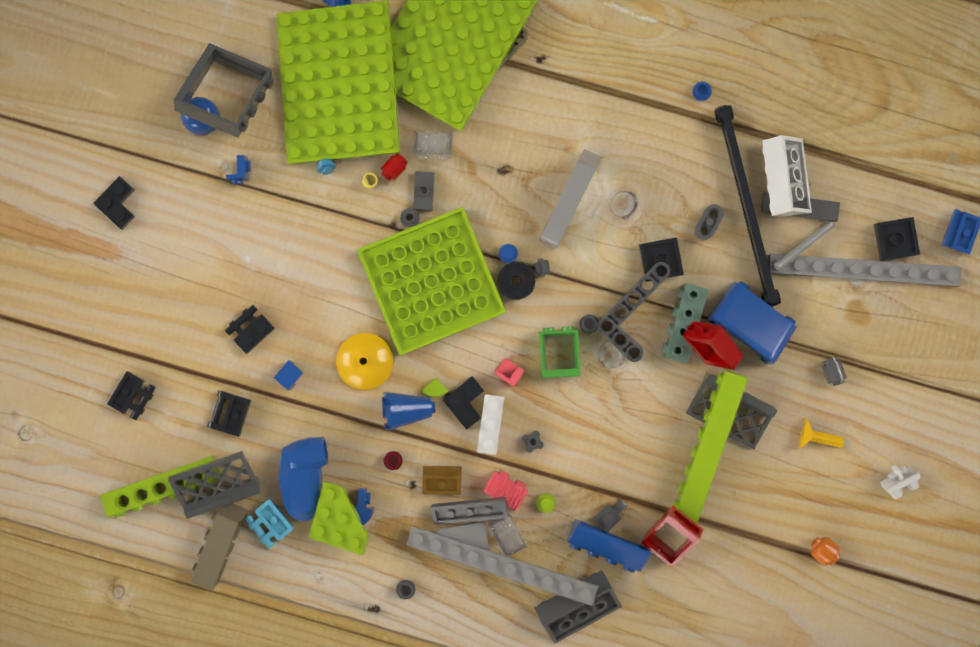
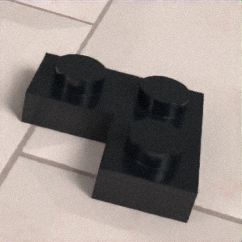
M121 176L93 203L121 230L136 217L122 204L135 189Z
M473 376L443 399L444 403L466 430L481 419V416L470 402L484 392V390Z

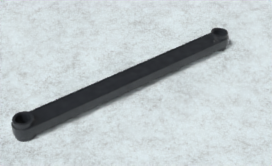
M731 105L719 106L714 110L717 123H721L763 288L761 299L771 307L781 304L779 291L774 289L732 124L734 119L733 109Z

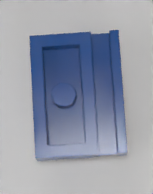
M958 209L953 210L941 246H946L949 249L969 255L980 227V217L959 211Z

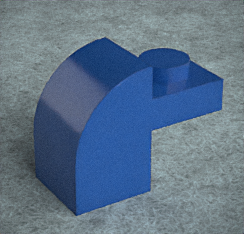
M367 488L358 489L357 507H355L362 525H365L371 519L375 508L367 507V504H370L371 493L367 492Z

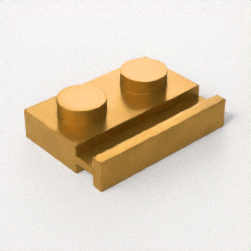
M423 465L422 494L461 495L462 466Z

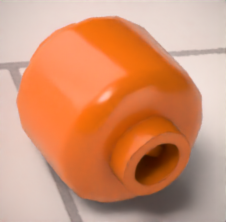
M817 537L811 543V555L820 564L831 566L840 558L839 546L829 537L821 539Z

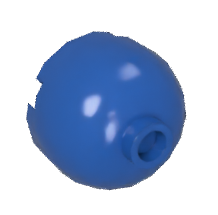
M194 97L189 101L190 104L220 116L217 106L205 97ZM181 114L183 125L189 132L195 135L205 136L216 130V128Z

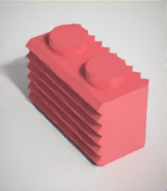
M501 469L499 472L494 471L483 492L493 498L506 497L508 507L517 511L528 492V489L525 488L526 484L518 479L515 482L509 479L510 475Z

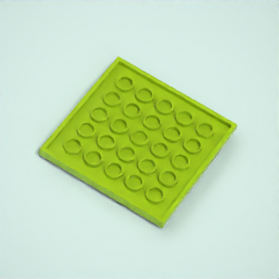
M463 206L357 249L400 356L506 313Z

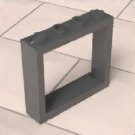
M209 43L174 98V110L239 138L241 133L247 130L249 119L255 116L258 104L264 101L266 90L270 89L273 85L272 69ZM214 61L261 81L236 123L189 103Z

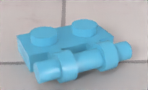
M268 499L254 511L259 517L255 520L251 515L245 519L249 524V529L251 531L254 530L260 538L259 541L265 544L268 549L275 545L270 539L272 536H275L280 541L294 529L293 525L271 499ZM262 522L270 530L267 534L260 527Z

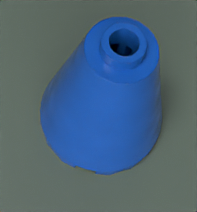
M383 392L382 413L383 418L387 419V423H384L386 431L430 418L432 413H435V403L431 402L430 398Z

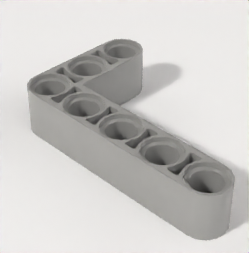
M584 149L540 241L557 249L602 157Z

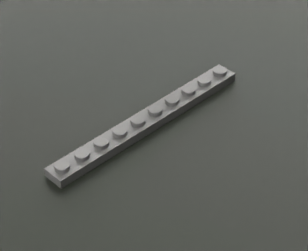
M769 254L768 265L772 274L956 287L961 285V267L797 256L778 271L774 268V264L785 255Z
M412 526L406 544L407 546L591 606L593 605L598 585Z

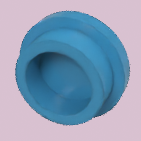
M322 159L318 162L317 171L323 175L331 174L336 168V164L331 159Z

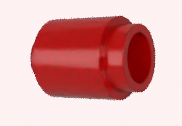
M399 153L392 155L380 168L383 171L381 175L388 181L391 179L395 181L407 168L408 161Z

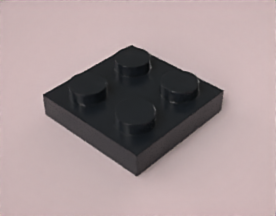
M914 217L874 224L880 261L920 255Z
M677 237L638 245L644 275L658 262H665L670 267V274L667 278L684 275ZM663 265L656 268V274L659 276H664L667 273V268Z

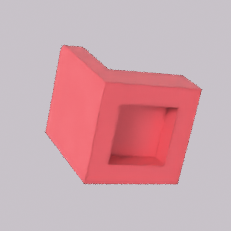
M504 359L495 374L514 387L524 370L508 359Z

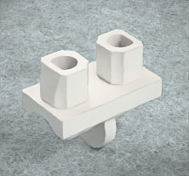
M896 465L891 466L892 473L887 475V479L880 482L881 487L891 497L898 499L903 495L901 488L906 486L909 490H915L919 487L918 479L921 477L910 466L907 468L903 466L899 469Z

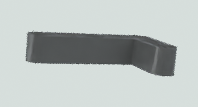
M665 262L656 263L598 323L600 333L631 362L641 360L643 348L620 325L669 276L670 267ZM660 265L667 268V273L664 276L656 274V268ZM645 279H650L653 282V287L650 290H645L642 287V282ZM631 293L639 295L640 299L637 303L629 301L628 297ZM623 307L626 310L625 316H616L615 309ZM610 321L612 329L609 331L604 330L601 326L602 322ZM618 334H623L626 337V342L618 344L615 341V337ZM637 348L640 354L638 357H632L629 354V350Z

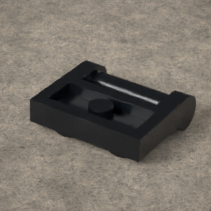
M218 390L217 403L207 427L240 437L252 400ZM225 399H229L230 402L223 424H218Z

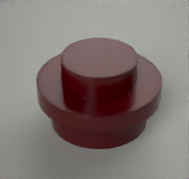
M390 451L384 457V465L389 470H397L402 466L403 458L400 453Z

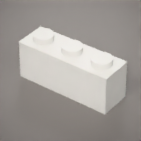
M485 394L478 453L492 455L497 453L504 397Z

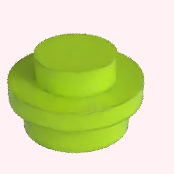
M545 493L537 498L536 505L539 511L549 513L555 508L556 502L552 495Z

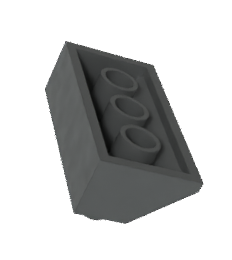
M602 570L583 580L598 585L592 606L557 594L534 607L542 625L554 644L622 607Z

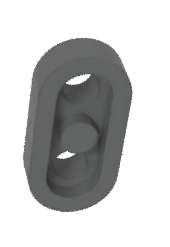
M712 204L704 210L694 229L695 236L699 240H709L717 230L724 217V211L719 205ZM710 212H715L716 217L712 218ZM701 228H705L707 230V234H702Z

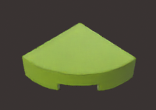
M434 378L422 392L428 396L438 397L446 394L448 390Z

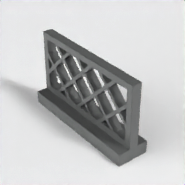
M709 372L705 374L701 386L686 411V414L705 423V420H703L704 413L697 415L692 410L696 404L703 403L706 411L705 402L709 401L710 397L704 399L702 392L706 385L712 388L713 391H716L718 386L716 384V376ZM744 391L739 406L745 405L749 414L738 417L736 412L734 421H737L740 431L729 432L728 436L755 449L770 420L778 410ZM762 414L766 417L763 424L755 426L753 416ZM750 417L753 427L742 430L739 420ZM754 430L756 437L752 443L745 440L744 432Z
M243 451L168 477L170 485L184 508V515L187 519L260 494V481L257 476L255 477ZM241 459V467L231 465L232 461ZM218 466L225 468L222 474L212 470ZM228 469L238 472L235 478L226 476ZM203 473L206 476L204 480L194 478L195 474ZM242 473L248 475L250 479L242 481L239 480V477ZM209 476L219 478L217 484L207 482ZM182 479L188 482L186 486L183 487L177 485L175 481ZM222 480L232 483L228 487L220 486ZM191 482L201 485L198 491L189 489ZM204 486L214 489L213 492L208 494L202 493ZM188 493L195 495V498L186 501L184 496Z

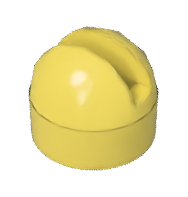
M366 173L363 176L362 184L365 188L372 189L377 185L378 178L374 173ZM367 177H369L372 186H369L368 181L366 179Z

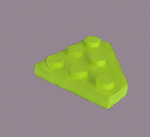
M325 481L309 538L361 556L364 555L369 534L364 529L354 505L351 504L345 487Z

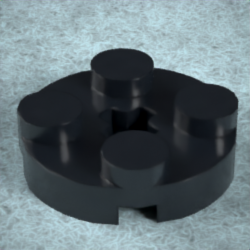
M523 262L506 264L498 274V286L501 293L513 300H521L528 297L535 287V275L532 268ZM520 276L521 285L516 284L514 286L512 284V277Z

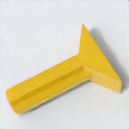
M804 418L798 449L804 447L809 441L838 448L843 447L844 437L812 430L808 419Z

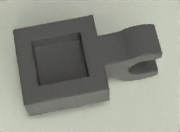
M622 499L612 508L607 504L594 518L608 532L621 520L618 514L627 507V504Z

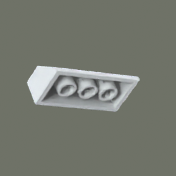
M780 135L763 140L762 152L765 158V173L767 174L768 181L767 190L770 197L769 207L772 216L784 217L812 213L803 139ZM806 198L807 209L793 207L794 202L802 201Z

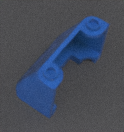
M733 282L706 319L713 325L716 323L753 350L754 354L761 355L760 360L767 365L774 364L796 330V321L789 316L784 317L748 290L750 287L744 282Z

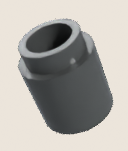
M837 357L822 362L824 365L822 368L828 384L832 383L833 386L845 383L844 379L847 376L841 361H838Z

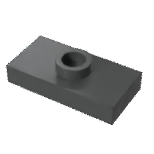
M415 171L413 209L433 211L434 172Z

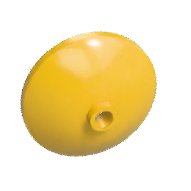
M358 333L346 339L340 346L336 357L337 370L342 380L349 386L359 390H370L382 385L389 378L394 363L391 348L386 341L371 333ZM363 357L367 359V363L365 365H362L360 363V360Z

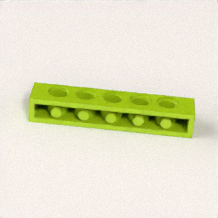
M215 456L204 458L100 495L107 517L114 515V518L126 515V510L132 509L135 512L144 509V504L150 502L152 506L163 502L162 498L169 496V499L177 497L168 481V477L215 461ZM215 467L212 470L213 472L221 474L219 467ZM202 473V479H201V480H204L206 474H203V473ZM209 476L207 482L215 484L218 478ZM184 480L183 487L186 486L188 481ZM191 482L189 489L198 490L199 484ZM160 483H163L166 487L164 493L158 489ZM142 489H144L147 492L146 499H143L140 496V491ZM123 496H127L129 499L127 506L122 502Z

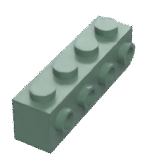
M685 283L683 287L680 286L677 297L680 299L672 312V316H675L673 324L670 323L667 329V334L669 335L668 342H664L662 347L663 358L688 364L692 347L683 335L692 321L700 322L709 289Z

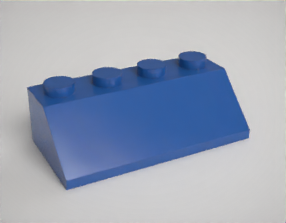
M575 519L567 538L571 548L578 551L581 548L588 551V555L599 558L600 555L606 558V562L615 566L617 563L622 564L625 570L632 573L635 570L641 572L651 555V552L644 546Z

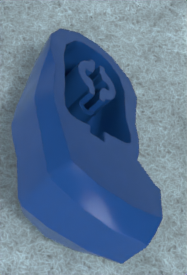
M308 437L286 445L281 452L279 484L284 507L291 517L299 521H309L314 519L323 487L321 468L328 464L327 445L324 437Z

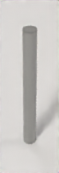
M832 221L827 222L775 263L774 268L779 271L835 227V224Z

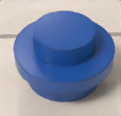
M698 82L693 87L692 93L695 99L705 101L711 96L712 89L708 83Z
M505 244L500 248L499 257L503 262L512 263L517 259L518 251L514 245Z

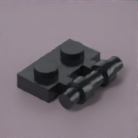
M254 305L243 310L242 315L235 321L232 320L229 323L230 326L225 329L229 336L234 331L239 334L234 341L246 354L252 351L276 329L263 314L257 319L254 317L253 314L258 311ZM249 320L251 324L243 330L240 326Z
M126 371L107 405L123 414H126L127 410L131 409L133 412L130 418L137 420L139 415H142L145 411L144 407L148 400H151L154 396L153 392L156 387L149 384L146 390L143 389L142 385L145 380L130 371ZM137 394L142 395L138 404L133 403Z

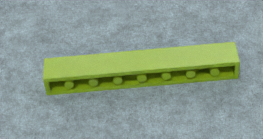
M723 369L722 373L719 372L716 384L718 386L716 391L711 393L709 402L712 403L710 409H706L704 413V426L698 430L697 438L699 440L697 446L694 445L690 454L692 457L691 463H687L684 475L686 477L684 482L681 481L679 484L678 493L680 494L678 500H674L672 506L674 505L696 524L698 523L748 381L746 376Z

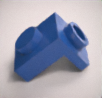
M237 155V174L226 175V179L232 181V184H243V181H249L248 172H251V161L245 155Z

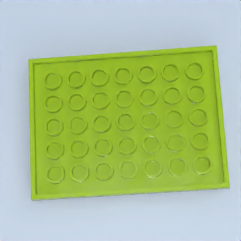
M388 0L276 13L287 164L319 162L325 158L339 160L400 153Z
M407 0L391 27L396 96L462 132L533 12L538 0Z

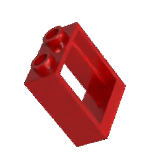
M692 321L683 335L706 365L734 370L744 356L721 326Z
M673 505L645 533L641 544L657 555L664 563L673 567L701 539L704 529ZM666 522L688 538L676 551L654 535Z

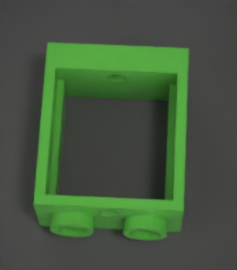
M573 326L562 327V331H555L554 327L543 328V332H539L541 378L581 376L578 330H574ZM572 335L574 369L546 370L544 337Z

